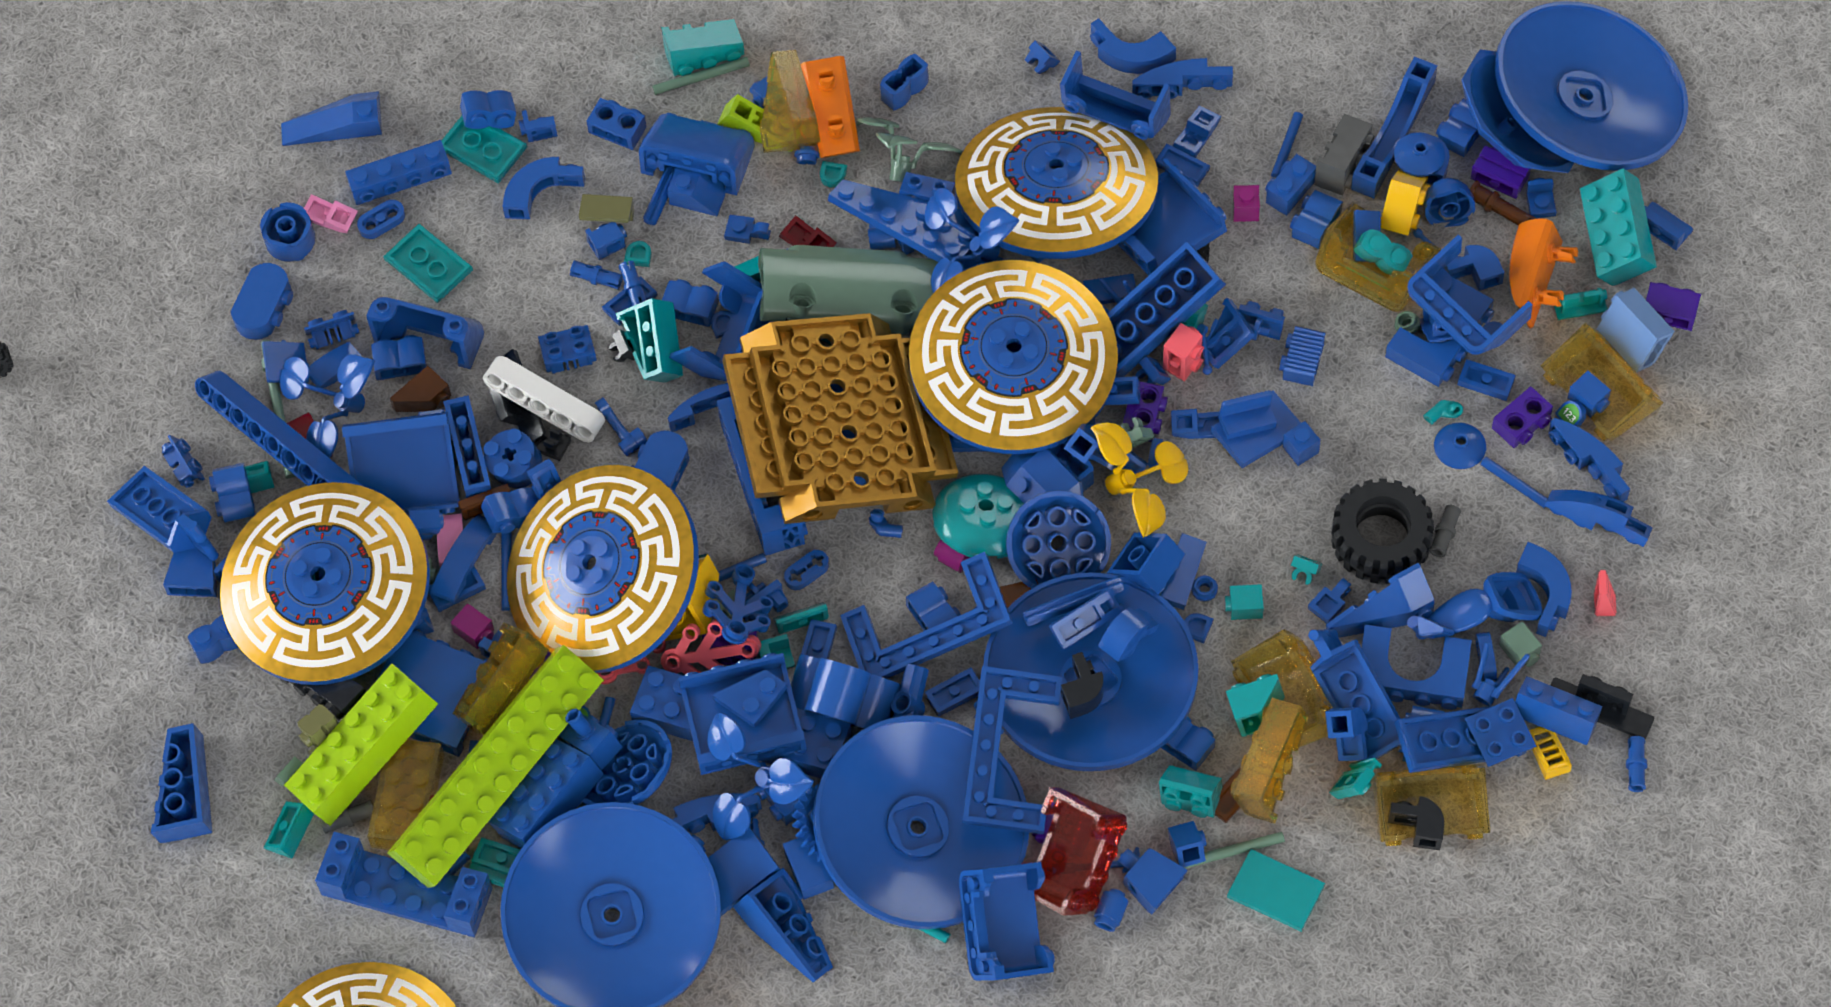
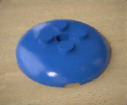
M1048 491L1029 499L1015 513L1007 531L1006 551L1014 573L1024 584L1032 589L1046 581L1065 575L1103 572L1110 556L1111 533L1103 513L1090 500L1070 491ZM1057 535L1062 536V546L1053 549L1051 545L1052 539Z
M647 720L625 721L624 726L614 729L618 733L616 739L623 747L601 770L604 775L582 800L583 804L617 802L639 805L653 795L666 778L672 762V746L665 731L657 724Z

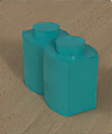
M1373 229L1362 233L1353 248L1354 252L1361 259L1375 262L1381 271L1393 276L1404 272L1413 257L1412 253L1405 246L1391 243L1385 234Z

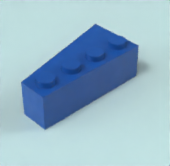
M194 723L168 728L162 759L164 763L163 772L159 777L158 784L160 786L158 801L155 802L154 809L156 813L155 821L151 827V834L159 843L213 833L203 734Z

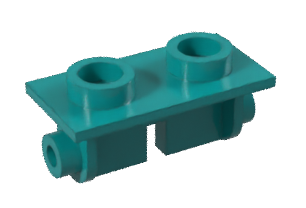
M1597 288L1596 290L1564 295V300H1559L1562 306H1554L1557 320L1604 313L1608 309L1606 289Z

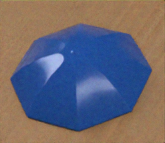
M1480 49L1461 80L1464 96L1479 135L1516 166L1569 173L1574 162L1566 160L1542 146L1511 115L1501 97L1496 81L1495 57L1497 51Z

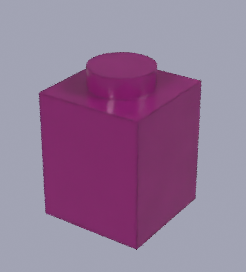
M1234 185L1233 222L1259 221V185Z
M468 603L450 622L453 632L477 650L479 649L478 644L483 637L491 640L494 636L492 620Z

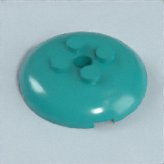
M983 473L962 476L947 484L937 495L935 506L932 510L934 528L944 543L953 550L968 557H973L984 551L988 556H997V559L1008 557L1006 551L1007 531L1015 513L1024 503L1006 486L1004 477Z

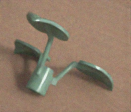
M857 118L856 125L864 123L884 127L889 131V133L877 132L876 136L888 149L891 148L890 180L903 182L906 172L911 173V168L916 169V164L924 151H955L960 155L963 152L961 149L947 143L923 142L911 162L910 156L902 155V144H917L918 141L906 136L894 135L893 127L899 128L898 123L883 118Z

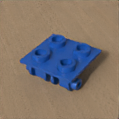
M342 310L332 314V319L323 321V318L309 321V326L304 327L306 336L312 334L313 338L308 339L310 348L316 347L318 350L319 348L329 346L324 331H327L330 343L333 345L330 329L335 330L338 342H341L337 327L340 329L343 341L356 337L355 334L360 332L357 323L351 324V321L355 320L354 312L348 313L347 310Z
M588 325L574 326L568 330L548 332L545 335L538 336L547 373L552 372V374L565 371L564 362L566 363L567 371L570 370L568 361L572 360L576 369V359H578L580 367L592 365V362L597 361Z
M1513 698L1465 718V722L1487 767L1514 756L1524 755L1527 753V750L1536 747Z

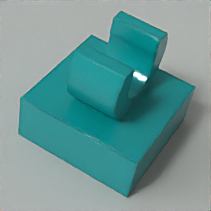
M1299 554L1295 555L1291 566L1297 569L1293 571L1292 579L1296 580L1298 574L1304 572L1307 575L1305 584L1309 585L1313 581V574H1319L1323 563Z

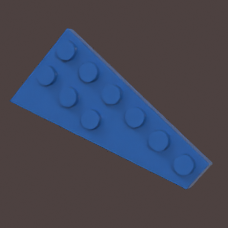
M844 179L828 195L829 202L937 262L943 258H948L952 261L955 256H967L972 253L970 249L972 238L947 222L939 230H933L926 225L924 218L928 203L926 200ZM957 209L950 217L952 221L977 236L979 235L964 218L960 209Z

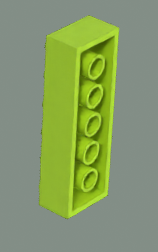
M391 664L284 786L315 815L331 826L434 710L438 703L395 665Z

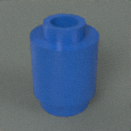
M1117 889L1103 892L1094 914V924L1097 927L1114 932L1116 927L1120 926L1129 903L1128 899L1125 898V893Z

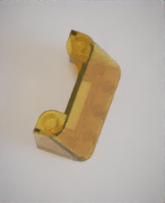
M1352 203L1326 229L1316 257V268L1320 273L1391 311L1399 312L1411 300L1408 294L1410 278L1438 254L1441 248L1428 242H1420L1411 252L1413 257L1406 270H1394L1390 275L1381 271L1375 263L1355 262L1353 260L1354 211L1365 209Z
M1584 323L1540 365L1545 371L1543 377L1552 386L1557 383L1567 393H1569L1570 386L1586 371L1591 372L1611 389L1608 407L1602 413L1597 412L1591 417L1596 426L1594 432L1603 441L1606 439L1610 441L1615 440L1656 411L1664 403L1607 340L1587 323Z
M1283 629L1231 661L1235 669L1232 673L1238 683L1248 684L1257 681L1258 677L1265 674L1278 675L1285 698L1269 726L1270 730L1266 733L1268 738L1265 739V742L1272 753L1275 752L1282 755L1328 737L1325 712L1332 709V706L1310 668L1315 661L1300 637Z
M1461 765L1409 773L1408 770L1377 772L1372 778L1379 840L1385 842V846L1402 845V840L1414 837V827L1388 823L1391 802L1406 801L1417 806L1420 796L1432 800L1441 809L1445 821L1443 835L1464 834L1467 835V839L1484 838V833H1490L1485 767L1481 765Z

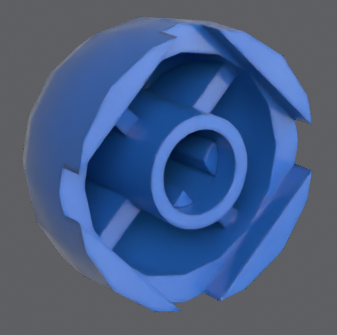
M1454 178L1440 179L1428 188L1424 201V213L1430 224L1449 222L1445 227L1461 226L1469 221L1468 216L1472 212L1474 214V196L1469 187L1460 180ZM1439 209L1442 216L1447 218L1454 217V219L1444 220L1439 214Z

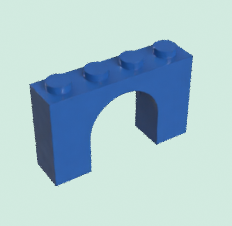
M1451 276L1452 286L1447 294L1481 326L1483 323L1487 324L1490 322L1494 315V310H1492L1494 299ZM1400 327L1386 347L1385 358L1439 387L1443 380L1449 381L1455 370L1453 368L1456 361L1461 363L1467 351L1455 339L1443 343H1429Z
M1365 624L1362 649L1391 701L1402 702L1403 699L1411 700L1420 706H1428L1430 703L1438 704L1446 710H1455L1457 707L1462 708L1472 640L1445 636L1442 660L1438 671L1425 680L1411 681L1400 677L1390 666L1388 651L1392 628Z

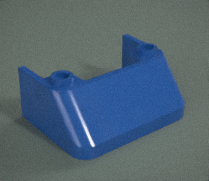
M1077 50L1060 83L1061 100L1067 111L1074 114L1081 113L1134 133L1136 137L1142 140L1153 138L1167 123L1171 115L1170 86L1168 84H1164L1157 101H1151L1083 75L1081 52Z
M1457 235L1410 278L1408 294L1467 352L1478 355L1504 344L1530 320L1532 303L1528 301L1504 324L1492 321L1482 327L1447 294L1452 286V278L1444 268L1461 253L1462 237Z
M723 261L704 268L702 274L722 285L719 292L720 304L732 314V318H729L726 326L729 327V330L724 332L716 355L709 351L701 352L690 346L672 352L669 358L701 377L727 382L722 361L724 354L743 353L740 337L773 321L760 320L762 284Z

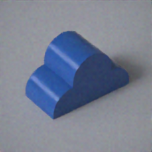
M803 654L799 655L791 681L796 708L846 722L853 727L863 730L875 723L892 718L894 711L891 708L893 696L900 691L901 684L873 675L859 668Z

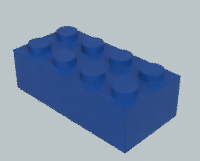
M555 739L488 823L501 838L522 849L524 844L545 824L570 810L576 809L604 773L590 756Z

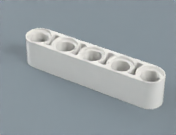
M504 356L496 357L483 376L484 383L489 388L583 442H592L605 423L603 414L597 409Z

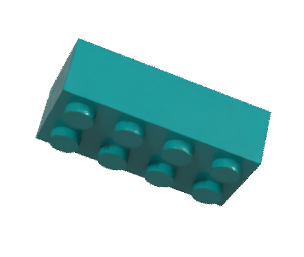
M1623 168L1581 187L1580 193L1597 277L1609 285L1615 286L1656 268L1657 264L1639 178Z

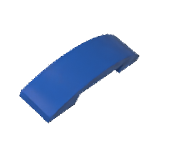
M728 383L701 391L679 405L668 417L670 431L675 432L694 425L695 414L717 407V400L731 397Z
M479 514L475 516L454 542L436 576L431 589L432 595L453 603L456 602L466 585V577L485 546L487 544L491 545L497 533H492L484 516Z

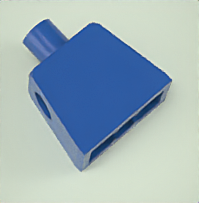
M197 548L173 553L163 584L167 595L217 597V579L213 571L216 568V560H210L208 556Z
M1128 848L1118 859L1129 870L1122 881L1124 886L1151 915L1181 882L1188 871L1151 848L1141 858Z

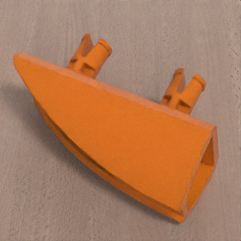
M844 56L818 59L800 64L820 158L859 152L860 147Z
M1531 219L1519 224L1510 259L1509 281L1514 302L1519 308L1528 301L1532 303L1531 319L1527 321V326L1530 329L1534 327L1541 304L1562 306L1559 300H1564L1563 291L1546 290L1556 261L1574 264L1576 263L1574 257H1578L1577 247H1562L1563 241L1554 223L1548 219Z

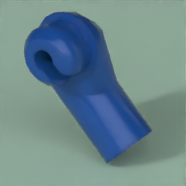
M876 508L870 512L869 524L879 536L902 538L903 525L889 524L884 517V511Z

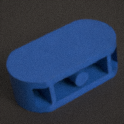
M263 263L251 268L231 309V316L235 327L243 337L252 340L263 339L272 334L275 326H280L283 319L282 311L285 305H290L293 298V291L288 276L280 266L272 263Z
M656 432L649 436L646 444L641 445L637 456L638 461L635 466L632 465L631 467L652 474L675 491L689 462L687 444L675 432Z

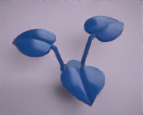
M937 189L930 197L925 209L924 218L926 225L933 230H939L947 222L972 238L970 249L973 255L955 256L952 261L948 258L941 259L935 266L931 276L933 293L946 281L964 271L963 265L958 261H980L981 257L989 261L995 260L1000 253V247L997 245L1008 236L1020 220L1001 207H992L983 215L980 221V230L982 232L977 236L951 220L950 217L956 212L958 207L955 195L947 189Z
M358 355L346 356L338 368L337 378L341 383L339 387L341 391L338 393L306 383L310 377L311 369L304 359L291 357L283 365L280 376V388L282 394L287 399H298L302 395L304 387L334 397V405L340 412L324 416L321 422H312L306 436V440L329 458H331L336 448L339 434L336 424L330 420L340 416L347 417L348 412L360 413L363 410L365 398L360 392L375 362L373 359Z
M719 712L715 715L707 739L712 755L721 761H726L733 757L737 761L759 768L755 774V781L758 787L740 795L737 799L731 793H724L714 804V826L720 837L727 841L744 835L750 826V811L745 804L741 803L745 798L769 788V794L776 803L789 804L802 797L813 785L814 781L790 759L780 758L771 766H766L765 762H757L739 756L737 753L743 751L746 746L745 736L741 727L725 713Z

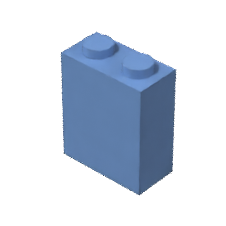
M1635 288L1625 292L1619 291L1611 299L1612 304L1609 309L1602 314V320L1597 330L1637 373L1656 362L1675 331Z

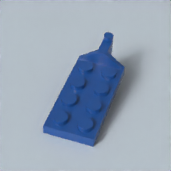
M143 466L107 500L114 510L173 553L197 548L212 561L219 557V553L206 536L212 518L210 513L146 466Z
M1334 629L1311 630L1308 636L1313 640L1321 657L1310 668L1332 708L1359 707L1366 716L1368 730L1365 731L1367 759H1379L1400 746L1394 722L1401 718L1358 640H1352L1342 645L1338 638V632Z

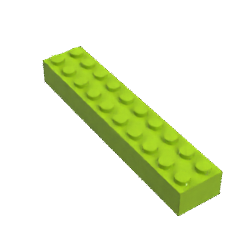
M565 645L555 648L387 854L427 888L435 887L568 725L565 720L567 713L572 709L580 710L604 679Z

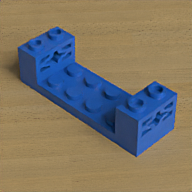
M727 397L717 400L720 424L764 555L767 556L804 545V535L808 534L805 524L807 522L784 524L780 504L768 508L765 497L755 498L732 399Z
M335 831L315 879L323 896L474 938L493 889L487 873L466 867L461 868L459 876L446 873L435 887L427 888L393 858L364 851L359 838Z

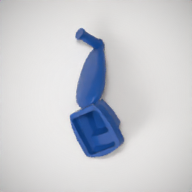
M1500 572L1487 577L1483 584V590L1469 589L1455 595L1439 606L1428 618L1454 630L1456 634L1478 626L1488 617L1505 622L1538 620L1543 614V610L1536 590L1523 573ZM1411 616L1407 620L1408 627L1413 629L1418 639H1426L1419 635L1418 617Z

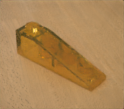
M796 50L771 52L767 76L768 86L763 103V119L760 123L763 151L767 153L799 150L801 146L813 147L821 142L817 117Z

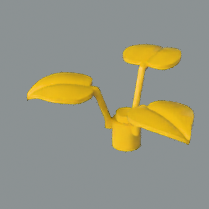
M1108 422L1096 424L1091 429L1096 436L1102 455L1108 463L1118 466L1113 469V474L1106 477L1105 486L1112 495L1133 493L1132 505L1142 537H1147L1163 525L1166 519V512L1161 499L1157 495L1150 494L1146 488H1132L1136 483V479L1161 469L1162 477L1167 483H1180L1188 474L1187 460L1175 444L1164 441L1159 443L1155 449V459L1159 465L1136 474L1132 470L1122 469L1129 461L1126 454L1132 450L1129 435L1117 424Z

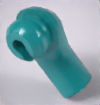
M1441 400L1426 412L1423 417L1432 425L1440 417H1459L1463 413V406L1455 401Z

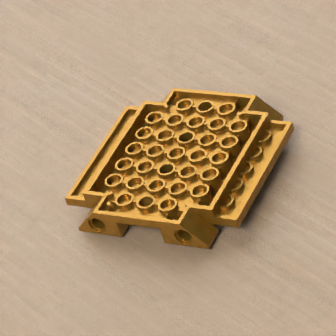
M871 313L770 322L740 337L743 353L724 354L722 358L755 498L783 496L779 499L784 524L835 519L839 509L883 505L885 514L933 509L935 500L931 485L927 481L956 478L958 475L948 432L941 428L928 414L914 389L909 367L911 337L902 338L901 334H891L889 324ZM819 339H827L831 342L832 346H822ZM838 384L842 387L843 392H834L830 385ZM850 430L855 435V438H846L842 431ZM860 476L864 478L867 484L858 485L854 481V477Z

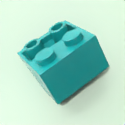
M1265 674L1258 677L1257 681L1248 684L1238 683L1226 691L1242 737L1267 730L1285 698L1277 674Z
M1169 765L1159 781L1161 803L1172 811H1180L1182 809L1200 818L1207 816L1214 818L1223 788L1222 778Z

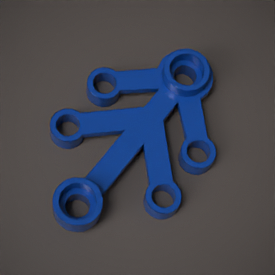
M738 564L732 574L733 583L736 586L734 602L725 593L723 586L717 581H710L705 589V594L711 599L705 602L702 611L704 615L711 618L714 617L723 627V637L732 644H743L751 632H767L771 624L770 618L766 615H758L755 620L747 623L742 621L743 618L757 612L768 614L773 607L772 599L767 596H761L757 601L745 605L747 586L751 585L755 577L754 569L747 564ZM712 599H718V601L732 615L731 620L720 609V604Z

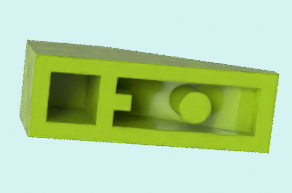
M739 94L735 95L725 105L717 125L728 128L746 130L751 134L755 142L790 152L794 150L801 130Z

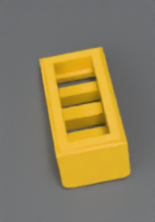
M1542 727L1529 730L1536 744L1532 751L1544 779L1547 780L1570 772L1572 764L1556 733ZM1548 732V737L1536 740L1534 737ZM1548 742H1552L1553 744L1541 749L1539 747V745ZM1553 750L1556 751L1555 754H1552V755H1549V756H1546V757L1544 756V753H1547V752H1550V751H1553ZM1558 758L1560 760V762L1551 765L1548 764L1549 761Z

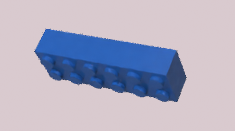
M1185 242L1107 313L1115 332L1118 348L1116 377L1127 375L1145 356H1148L1168 338L1180 323L1183 324L1226 285L1221 277L1188 242Z

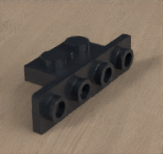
M511 349L504 355V357L522 366L517 350ZM489 388V394L493 398L496 407V414L501 422L518 426L519 430L525 433L534 444L546 436L541 417Z
M1585 674L1582 675L1578 686L1556 677L1553 678L1550 686L1602 706L1597 722L1631 736H1641L1646 740L1655 718L1652 715L1630 707L1634 694L1628 692L1623 687L1612 686L1603 682L1598 677Z

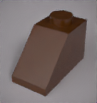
M427 366L391 396L390 402L395 412H424L444 407L443 401L450 400L452 395L449 385Z

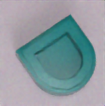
M823 161L820 169L822 184L830 188L836 187L843 179L845 180L847 165Z
M643 241L632 242L626 249L624 262L626 261L627 265H629L628 261L631 260L634 261L635 266L650 267L652 257L650 246Z

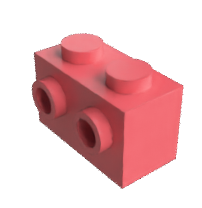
M1180 323L1164 344V370L1184 382L1191 372L1196 373L1203 363V335L1196 328L1187 327Z

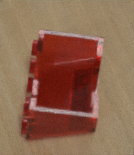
M1049 787L1040 813L1044 815L1054 814L1037 860V862H1041L1045 873V881L1040 889L1034 890L1035 900L1063 916L1087 914L1089 911H1094L1099 904L1101 890L1108 880L1110 866L1117 856L1120 839L1128 826L1127 818L1122 813L1062 788ZM1057 797L1055 804L1051 807L1053 799Z

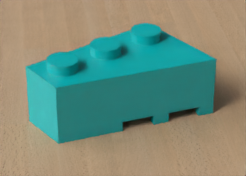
M734 19L705 22L704 27L692 28L691 24H685L682 26L683 29L670 30L668 26L661 27L665 54L674 76H685L691 74L693 70L703 67L708 69L716 66L717 63L726 60L734 61L745 55L743 41Z
M651 298L615 313L617 319L621 320L626 332H624L626 340H630L635 350L632 354L644 380L663 383L683 376L682 365L669 358L672 352L680 350L673 302Z

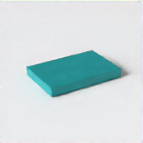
M462 115L441 140L447 155L498 184L528 147L525 142L499 128L491 126L482 129L467 128L464 125Z
M420 224L414 227L383 256L386 262L436 303H439L473 271V267Z
M1250 849L1227 894V898L1302 932L1325 887V883Z

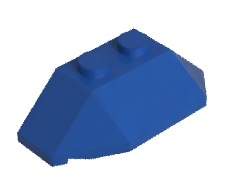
M1050 449L1034 453L1012 454L1001 468L1006 486L1023 503H1026L1036 495L1055 490L1070 491L1084 496L1082 482Z

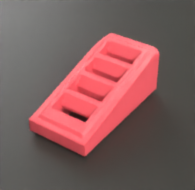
M1600 570L1594 590L1596 616L1616 615V594L1606 570Z

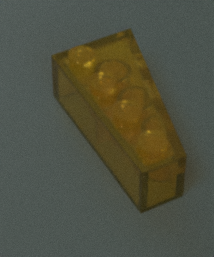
M504 622L499 629L502 632L499 641H493L488 649L491 652L489 659L484 664H480L476 670V682L468 685L452 713L474 732L483 736L509 706L519 691L527 684L529 677L544 662L545 655L549 651L527 631Z
M1272 698L1269 706L1265 707L1263 711L1262 722L1259 729L1252 736V745L1248 754H1245L1242 759L1238 777L1231 784L1230 794L1248 816L1276 823L1278 814L1273 812L1277 800L1282 801L1285 791L1282 790L1285 775H1291L1293 769L1292 752L1298 751L1308 721V715L1300 705Z

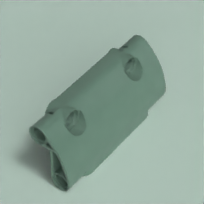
M794 245L788 250L760 248L758 267L763 290L760 320L776 322L785 321L786 317H788V321L871 313L887 322L891 333L906 335L913 330L921 309L933 294L931 276L938 262L929 258L908 257L904 252L808 245Z

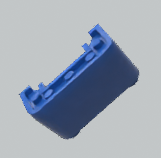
M673 113L661 114L640 145V169L642 174L653 176L657 168H659V171H665L666 166L669 165L712 175V183L717 184L719 180L726 186L725 193L737 196L755 143L751 134L743 129L728 128L680 117Z
M380 297L374 300L366 315L374 343L381 339H402L407 329L453 341L450 351L458 356V366L470 370L484 337L483 326L475 319L388 297Z
M1041 862L964 870L960 873L959 888L968 967L974 980H1002L1054 972V953L1047 945H1040L1034 890L1040 889L1045 881V873Z

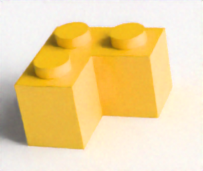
M1400 168L1390 182L1381 216L1382 229L1407 236L1412 229H1417L1420 215L1416 213L1418 206H1423L1427 190L1431 186L1427 184L1429 176L1416 177L1403 172Z

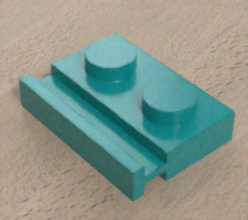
M1376 758L1350 763L1349 767L1351 770L1341 775L1329 793L1337 799L1363 795L1371 787L1372 783L1370 781L1375 775L1373 770L1380 768L1382 764Z
M481 837L469 869L487 873L492 884L504 887L509 869L520 849Z

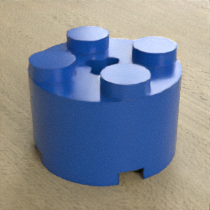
M289 202L281 203L279 207L273 210L270 208L263 215L260 223L262 237L267 251L274 258L287 262L300 261L312 250L315 244V232L311 219L302 206Z
M514 428L496 434L484 445L486 467L500 484H508L509 487L515 489L525 488L532 484L527 471L542 463L543 459L539 449L525 433Z

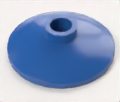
M1421 132L1411 133L1401 138L1396 144L1394 159L1397 166L1403 172L1416 177H1426L1436 173L1442 167L1445 160V150L1442 143L1434 136Z
M1452 423L1443 427L1438 432L1434 440V450L1439 460L1448 467L1468 469L1477 465L1483 459L1486 453V441L1483 434L1474 426L1466 423ZM1461 439L1465 441V444L1460 445L1456 441Z

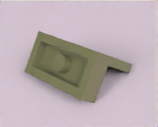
M582 194L579 220L620 223L633 221V197Z

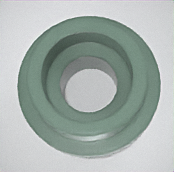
M1403 311L1395 319V329L1398 331L1401 327L1414 334L1420 327V319L1411 311Z

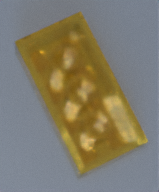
M406 740L382 767L367 835L371 848L390 850L429 803L431 795L437 793L445 757L440 743Z

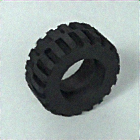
M1379 478V482L1373 483V480L1370 479L1364 481L1362 487L1356 484L1350 488V494L1345 493L1340 498V504L1336 505L1334 511L1331 542L1332 548L1336 549V558L1340 562L1344 560L1343 567L1348 572L1355 570V577L1362 580L1364 576L1370 577L1371 583H1378V579H1385L1387 584L1389 583L1388 580L1394 575L1417 563L1419 565L1425 563L1432 544L1434 520H1432L1431 508L1426 506L1425 498L1420 494L1418 496L1415 495L1416 489L1410 485L1405 488L1402 486V482L1394 480V483L1387 482V478ZM1385 515L1398 520L1405 527L1407 536L1395 545L1378 546L1365 540L1357 527L1363 520L1369 517Z

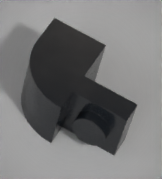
M1083 652L1072 655V665L1077 680L1061 685V697L1070 719L1088 714L1096 709L1104 693L1102 671L1095 673L1091 661L1085 660Z
M1422 796L1419 797L1417 806L1406 801L1391 802L1388 823L1414 827L1413 847L1440 851L1445 821L1439 806L1432 800Z

